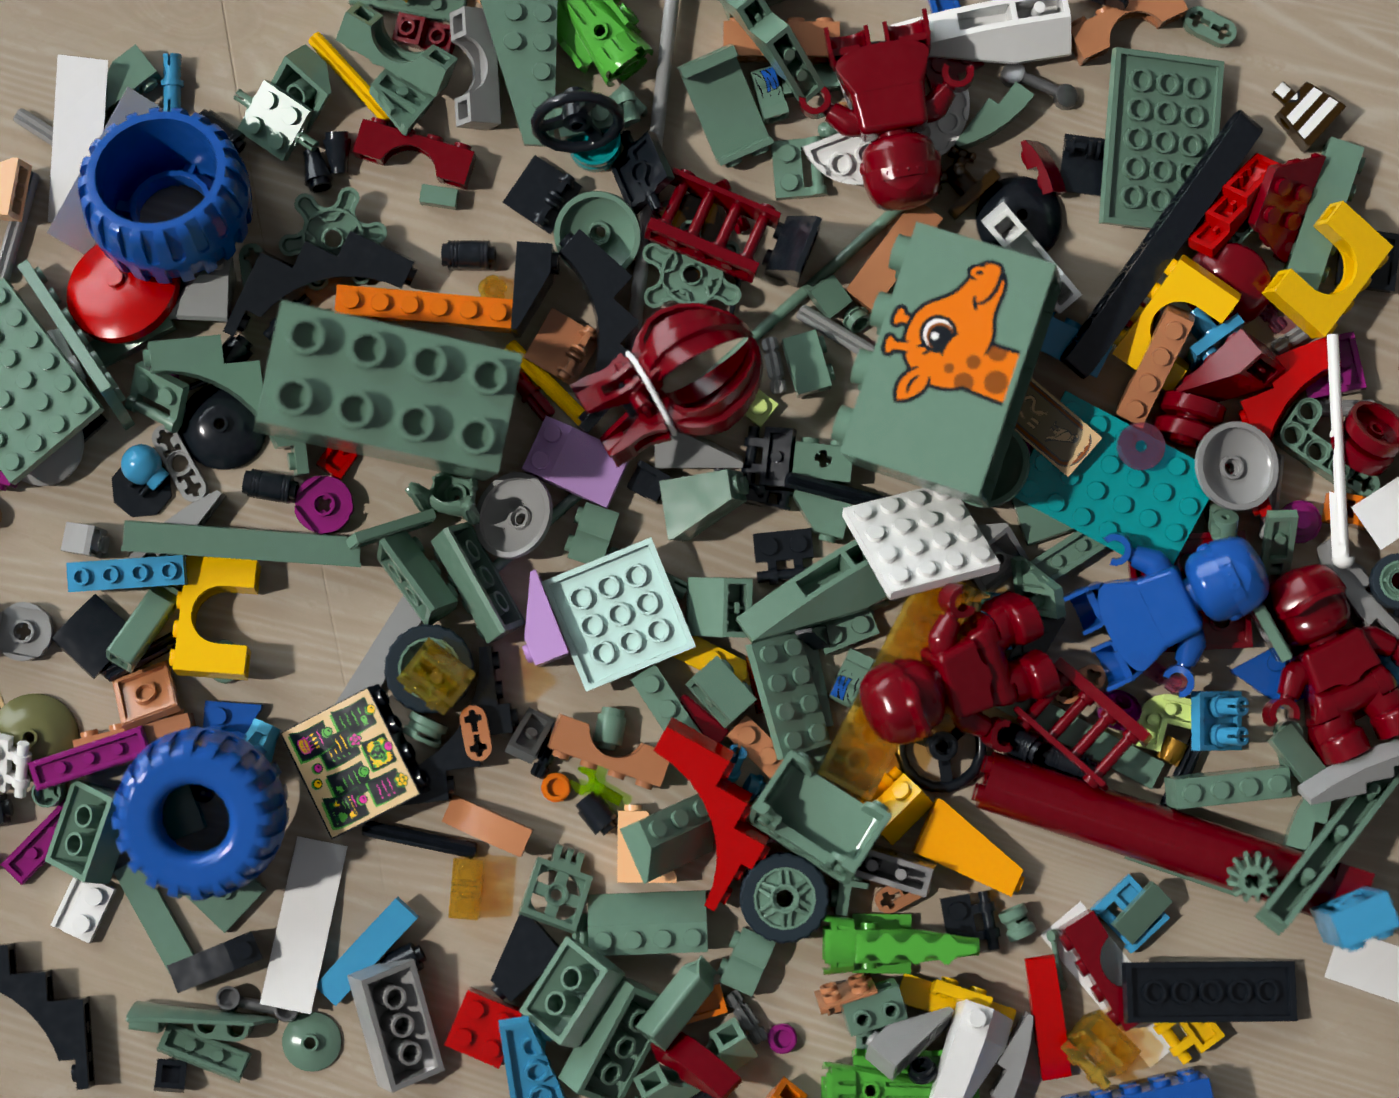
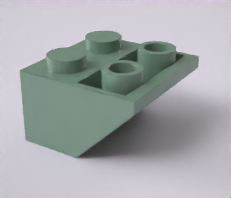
M687 577L686 624L691 636L748 638L737 623L736 618L752 607L753 579Z

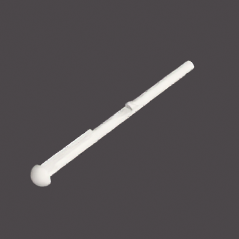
M1328 334L1327 355L1331 431L1329 435L1330 438L1334 437L1335 441L1333 453L1334 492H1329L1332 561L1336 567L1346 569L1353 565L1355 557H1349L1339 334Z

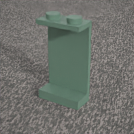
M733 44L723 46L677 67L717 164L720 166L726 165V168L741 163V157L752 153L753 156L765 153L769 150L768 145L774 143L765 128L737 60L738 54Z

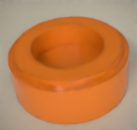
M551 773L542 781V794L551 802L563 801L570 794L571 783L564 774Z

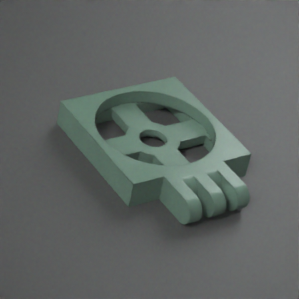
M556 844L551 861L539 856L536 858L518 914L574 934L580 921L593 876L580 872L585 856L584 853L578 852L575 862H573L571 859L574 850L567 848L565 856L562 858L560 855L563 846ZM557 871L554 883L547 885L537 881L538 876L542 873ZM568 877L577 885L579 896L568 892L566 888ZM557 889L561 892L560 900L552 899V890ZM533 893L545 897L547 905L544 914L535 910L531 901ZM563 904L576 909L575 913L565 920L556 918L558 908Z

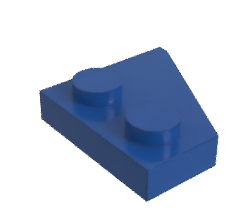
M205 701L203 728L221 726L224 727L226 732L238 731L245 734L249 730L254 718H257L258 714L263 710V705Z

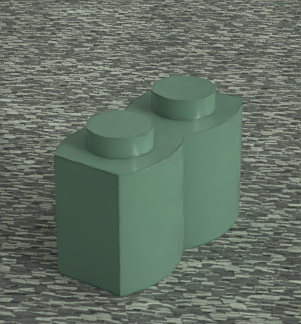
M586 502L584 507L579 506L573 522L578 524L575 535L569 534L564 548L565 551L569 552L567 558L586 564L606 556L620 513Z
M745 927L742 928L741 932L735 930L729 943V947L733 948L729 959L723 957L716 973L721 975L719 982L752 997L776 941L766 940L760 934L758 935Z

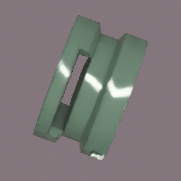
M411 711L409 715L410 722L408 725H404L402 732L422 743L439 749L442 743L440 741L441 736L447 733L449 727L420 713ZM418 732H420V733H422V734H424V735H427L428 737L426 738V737H424V736L418 734Z

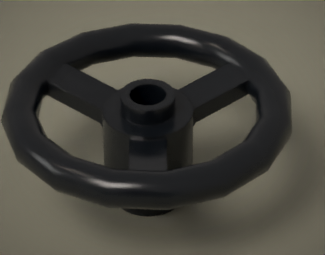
M578 86L570 87L563 93L549 97L536 108L531 118L532 133L538 141L555 151L566 153L591 152L605 147L619 136L625 124L624 112L614 99L602 93L586 91ZM596 105L607 109L613 118L612 125L604 133L592 121V110ZM562 106V113L559 116L544 120L545 116L553 109ZM565 127L573 132L583 131L590 140L575 142L559 140L547 132Z
M955 726L950 732H936L931 736L923 738V740L914 742L925 746L928 754L938 761L941 781L928 779L914 769L906 753V744H895V756L901 772L918 787L929 792L950 793L966 787L980 774L984 756L987 755V746L982 743L980 737L974 736L976 749L973 761L961 776L953 779L950 759L958 751L957 741L966 733L959 731ZM940 740L946 743V749L943 752L936 749V744Z

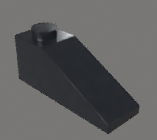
M250 931L167 965L177 993H180L263 958L254 935Z

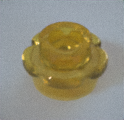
M489 275L479 283L478 291L481 293L480 297L504 299L507 286L505 281L500 280L498 276ZM491 287L495 288L494 292H490Z

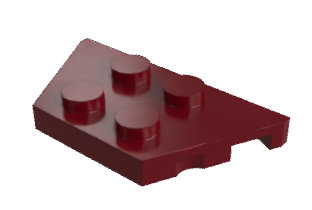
M1313 153L1310 158H1295L1288 160L1285 164L1277 163L1267 168L1248 219V224L1254 231L1258 232L1263 244L1271 248L1274 252L1273 257L1275 260L1286 263L1326 156Z

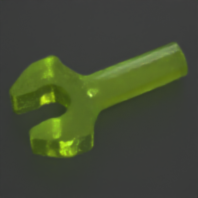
M578 767L581 773L588 776L589 781L586 785H581L571 780L570 783L576 793L584 795L585 792L594 791L597 795H601L617 806L620 805L624 796L600 783L596 777L597 770Z

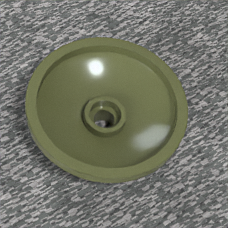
M26 694L9 701L0 710V733L14 736L13 747H17L19 741H26L25 736L27 733H33L34 741L29 743V751L32 753L31 762L74 748L72 740L79 739V729L74 715L65 704L54 697L45 694ZM12 761V770L16 771V764ZM28 766V775L30 776V782H33L32 775Z

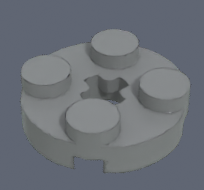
M18 602L0 613V650L6 657L17 661H31L42 657L50 648L53 641L52 637L54 636V625L51 615L40 606L28 602ZM24 623L28 624V629L31 630V634L26 636L25 640H21V635L17 634L16 630L17 628H22Z

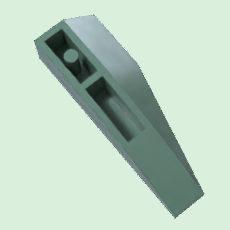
M853 540L785 582L739 615L736 621L751 643H755L868 610L887 599L888 596L857 541Z

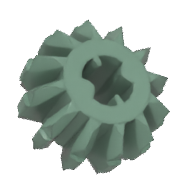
M1244 851V859L1242 861L1237 857L1232 859L1236 867H1227V874L1231 877L1226 879L1228 886L1233 887L1232 893L1235 897L1242 894L1244 902H1248L1251 896H1254L1256 902L1260 903V894L1264 893L1266 896L1271 897L1272 892L1269 887H1276L1278 885L1277 879L1274 878L1278 874V870L1276 867L1271 866L1272 860L1270 857L1262 859L1261 852L1256 851L1253 858H1250L1248 851ZM1247 875H1257V879L1254 880L1251 877L1247 879Z

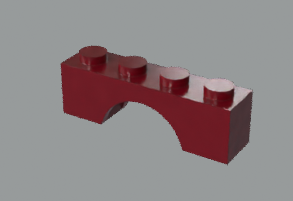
M372 117L371 121L362 120L353 149L356 158L382 166L394 155L401 152L415 151L422 153L434 163L436 177L440 183L464 190L468 188L477 158L475 152L471 151L472 147L461 142H455L454 145L443 142L444 139L434 134H427V137L416 134L414 129L407 136H404L397 128L388 126L387 121Z
M1087 909L1058 927L1062 933L1059 936V940L1067 952L1072 950L1078 959L1074 964L1083 977H1089L1093 984L1090 990L1099 1003L1103 1001L1109 1011L1105 1014L1114 1028L1119 1027L1127 1032L1139 1023H1124L1123 988L1113 984L1105 976L1100 963L1101 950L1109 935L1095 912Z

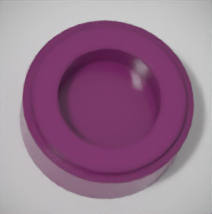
M778 1023L768 1032V1044L776 1053L786 1054L795 1048L797 1034L789 1024Z

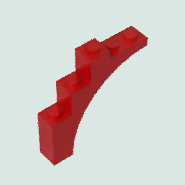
M1327 336L1275 356L1285 369L1266 386V388L1272 386V389L1240 401L1242 410L1238 411L1241 422L1257 427L1272 442L1275 430L1287 409L1303 391L1320 378L1328 375ZM1269 497L1262 504L1251 508L1254 516L1260 515L1263 522L1266 520L1267 510H1272Z
M672 717L653 751L673 764L690 781L703 800L712 821L716 839L717 865L713 885L704 906L715 911L719 902L725 905L733 889L728 887L732 879L738 881L746 867L752 870L757 861L765 859L771 848L766 845L769 836L745 821L752 808V805L748 803L752 793L727 780L735 766L734 763L730 762L735 752Z

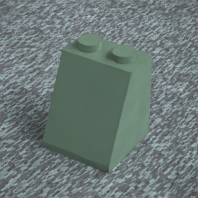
M725 469L659 481L668 540L690 541L747 501L746 494L749 493V484L746 476L743 477V472Z

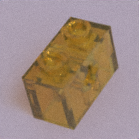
M453 858L448 918L479 920L481 918L486 859Z

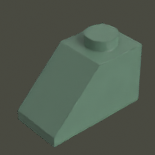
M795 490L793 499L812 532L819 535L818 540L835 544L836 539L842 541L847 525L842 517L843 508L852 506V504Z

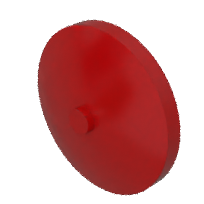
M96 244L84 254L72 271L67 287L68 309L76 324L90 337L106 343L131 342L151 333L169 316L179 296L181 277L173 278L172 284H160L155 277H151L148 282L135 278L131 272L125 273L116 267L112 260Z

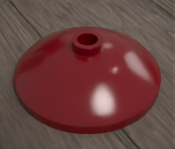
M1227 242L1213 258L1200 252L1192 258L1197 264L1242 294L1239 302L1225 321L1238 313L1244 320L1245 325L1256 319L1263 312L1269 300L1261 293L1272 279L1265 261L1255 251L1238 243ZM1187 303L1191 310L1197 308L1195 305ZM1211 317V319L1215 322L1216 325H1221L1220 322Z

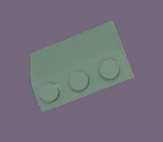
M407 531L384 537L378 544L377 560L422 622L433 625L454 611L458 603V594L450 583L445 584L439 576L441 575V570L435 561H429L423 554L425 550L420 540L416 536L412 538Z
M78 778L72 780L45 862L84 883H110L120 854L116 844L119 830L112 828V815L116 810V805L113 804L116 790Z
M698 793L620 829L644 884L713 850L714 830L712 821Z
M566 936L519 1012L524 1016H529L532 1023L560 1046L578 1048L624 977L625 972L605 956Z

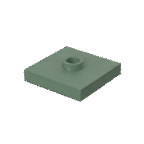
M254 879L244 887L219 898L212 896L206 900L192 901L191 896H185L226 933L267 889L257 879Z

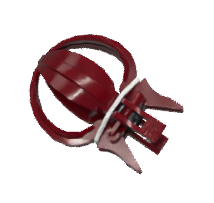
M700 303L676 304L658 310L646 320L635 338L632 353L627 351L626 357L622 353L618 354L609 366L599 372L586 375L579 379V381L577 380L571 384L570 387L588 414L620 405L624 406L626 413L599 438L610 458L612 457L616 466L620 467V465L622 466L629 462V460L631 461L651 445L672 441L671 435L676 436L677 431L691 435L714 436L729 430L744 417L758 393L763 375L762 353L747 324L730 312ZM739 338H748L737 352L694 382L669 393H665L661 389L663 387V379L679 365L723 343Z

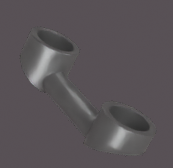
M1007 64L1001 71L1000 78L1005 86L1011 88L1017 81L1019 84L1023 83L1054 96V103L1061 110H1069L1077 102V91L1072 85L1062 84L1058 86L1027 73L1022 64Z
M232 986L222 987L216 995L218 1006L229 1012L235 1011L238 1008L274 1014L284 1023L293 1021L299 1013L297 1011L260 1004V999L241 996L238 990Z

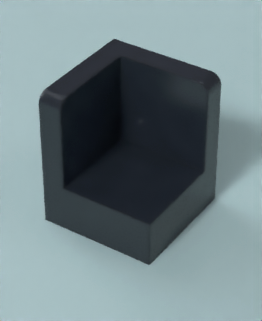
M639 460L637 468L627 484V488L657 504L661 498L659 481L669 480L671 477Z

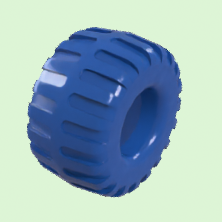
M161 107L149 108V113L142 115L134 112L125 116L126 121L119 125L113 123L105 129L106 135L102 139L96 138L90 145V157L86 156L83 158L80 166L81 177L78 179L77 185L87 228L104 254L123 272H131L135 278L147 282L151 277H155L160 284H172L173 278L180 277L183 282L194 280V274L206 270L207 274L218 269L217 262L222 258L228 261L236 253L235 243H243L248 233L247 224L252 221L253 206L246 165L225 131L217 124H211L207 117L196 112L190 116L186 109L173 107L171 112H164ZM170 186H187L198 190L205 197L195 208L178 218L160 223H140L142 207L147 199L159 190Z
M193 726L158 738L136 756L123 775L122 782L116 790L113 804L116 805V810L112 815V828L119 830V837L116 839L119 852H127L130 857V861L127 863L128 867L134 874L140 870L148 878L144 882L154 890L162 886L168 889L167 896L180 899L185 895H189L192 901H202L212 896L219 898L244 887L265 871L276 856L285 834L289 819V808H287L289 794L287 785L282 784L279 776L282 772L276 762L272 764L265 757L267 751L259 743L252 745L246 741L247 735L238 731L226 732L224 727L208 726L204 728ZM185 784H200L212 789L224 800L229 812V830L225 840L219 846L207 851H190L178 846L168 836L162 823V808L167 796L174 789Z

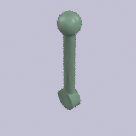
M1052 929L1046 933V937L1052 945L1059 987L1061 991L1067 989L1068 983L1064 980L1057 945L1059 933L1057 930Z

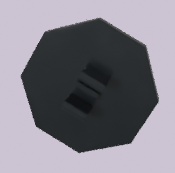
M121 467L112 477L114 503L131 517L157 515L172 498L170 473L154 491L146 484L139 485L129 481L122 473Z

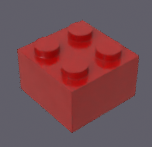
M470 987L466 992L444 1045L499 1069L504 1060L498 1020L522 1017L523 1014L519 1012V1007Z

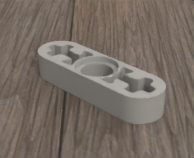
M165 425L158 426L153 431L152 442L182 497L193 503L208 495V484L187 450L179 432L173 433L170 442L176 449L180 445L181 450L171 452L167 444L160 443L159 441L163 438L161 433L165 431L168 434H172V432L166 430ZM177 456H185L188 460V467L183 472H176L173 469L172 463ZM194 471L195 475H191L190 478L194 484H201V488L198 489L199 495L188 494L187 491L191 489L188 481L184 479L180 482L179 478L187 477Z

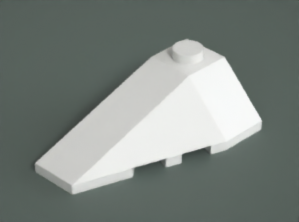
M969 1000L958 1001L937 1068L938 1074L934 1079L929 1098H972L1006 1049L1013 1020L995 1009Z

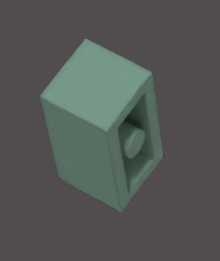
M422 184L419 202L425 206L457 210L459 191L454 188Z

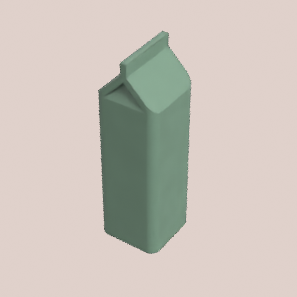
M170 585L151 587L106 650V658L131 673L176 610L178 590Z
M700 956L696 961L683 965L635 1028L648 1041L666 1051L713 991L714 976L717 971L703 956Z

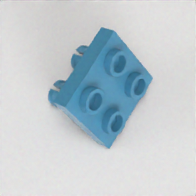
M1198 307L1190 312L1195 315L1194 324L1190 332L1198 340L1190 346L1186 362L1190 364L1189 368L1192 372L1204 363L1207 356L1221 348L1231 334L1238 332L1241 328L1243 329L1245 322L1238 313L1221 325H1216L1211 317Z
M1191 691V751L1242 750V746L1248 743L1249 738H1242V735H1249L1248 729L1242 727V716L1248 713L1249 708H1242V705H1249L1245 697H1242V691Z

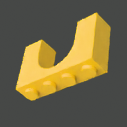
M1344 201L1329 204L1313 225L1341 254L1344 270L1338 287L1330 294L1318 292L1291 268L1278 271L1261 293L1312 339L1325 337L1335 331L1338 326L1336 323L1338 319L1354 306L1355 301L1353 299L1359 292H1362L1370 285L1372 281L1370 277L1375 270L1380 269L1388 261V253L1394 247Z
M1183 254L1178 261L1173 258L1163 272L1167 275L1162 284L1155 283L1147 295L1150 298L1149 302L1144 308L1142 306L1138 307L1130 319L1133 324L1128 331L1123 329L1113 342L1116 347L1112 354L1137 370L1154 333V316L1163 306L1173 302H1187L1195 305L1222 324L1239 302L1242 294ZM1177 356L1162 389L1173 391L1187 372L1190 364Z
M187 555L188 584H183L182 591L177 593L176 607L180 609L179 620H175L173 624V637L176 638L175 649L170 650L169 665L173 666L174 672L180 676L248 681L251 651L248 646L218 644L203 639L197 631L196 618L202 604L213 595L219 593L258 595L261 565L258 560Z

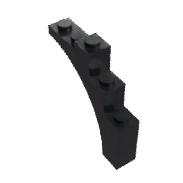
M493 646L479 647V675L471 705L484 709L488 717L491 735L514 733V726L519 725L517 708L512 709L511 703H499V699L504 698L502 680L497 681L496 669L501 668L499 652H493ZM471 710L470 716L465 717L466 723H471L473 731L477 732V721L482 720V716ZM461 725L438 752L419 764V767L426 772L429 778L428 785L431 790L399 806L451 800V794L456 793L454 775L449 776L448 770L483 766V761H474L467 756ZM478 734L474 735L476 744L471 746V751L477 752L478 757L483 756V750L487 748L486 744L480 742Z

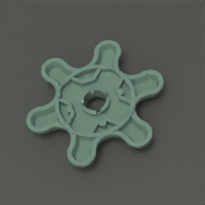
M352 187L340 190L336 203L331 207H322L312 195L303 193L298 195L294 202L296 211L303 217V229L297 234L284 235L279 241V249L284 255L293 256L299 254L305 241L309 240L339 255L350 230H354L381 243L387 237V229L380 222L365 224L357 219L355 210L360 196L357 190ZM331 230L338 231L342 236L341 243L337 247H331L326 243L325 236ZM351 277L357 284H365L371 279ZM329 278L309 283L308 286L313 290H322L327 286Z
M692 220L683 222L680 229L683 231L688 230ZM729 240L726 245L728 250L739 254V245ZM649 243L643 248L644 260L648 264L657 267L660 272L658 283L649 287L644 293V301L647 306L658 308L668 301H675L679 304L700 303L705 305L710 300H719L725 305L734 306L740 301L741 290L724 278L723 271L674 250L666 249L657 243ZM689 267L697 268L700 272V279L693 283L687 282L683 277L684 271Z

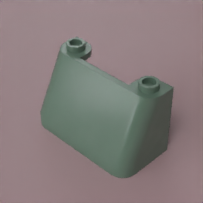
M790 749L752 806L749 821L758 830L795 854L805 858L808 862H812L818 869L835 880L848 885L891 819L892 814L888 812L887 806L877 800H873V802L866 801L863 804L816 774L811 764L813 760L808 755L800 751L796 753Z

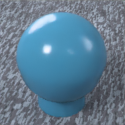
M134 445L126 450L122 456V473L129 481L135 484H146L154 491L169 475L162 467L160 455L149 445Z

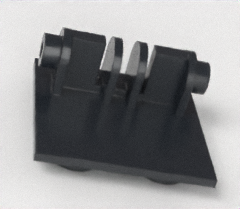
M1065 134L1060 174L1066 192L1101 196L1105 139Z
M534 155L502 203L551 235L561 209L568 201L579 194L583 186L575 182L571 175L563 174Z

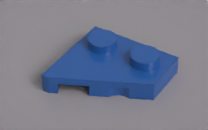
M1268 649L1232 668L1230 671L1234 676L1239 677L1252 686L1251 688L1273 700L1280 697L1277 694L1281 671L1291 661L1290 659L1284 663L1275 661ZM1302 692V694H1301L1299 700H1301V699L1304 698L1303 692Z

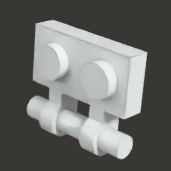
M0 733V792L6 793L12 784L15 788L14 796L24 798L26 797L27 788L30 786L28 763L32 760V753L29 751V742L19 741L17 747H13L14 736ZM12 761L16 764V771L12 770Z

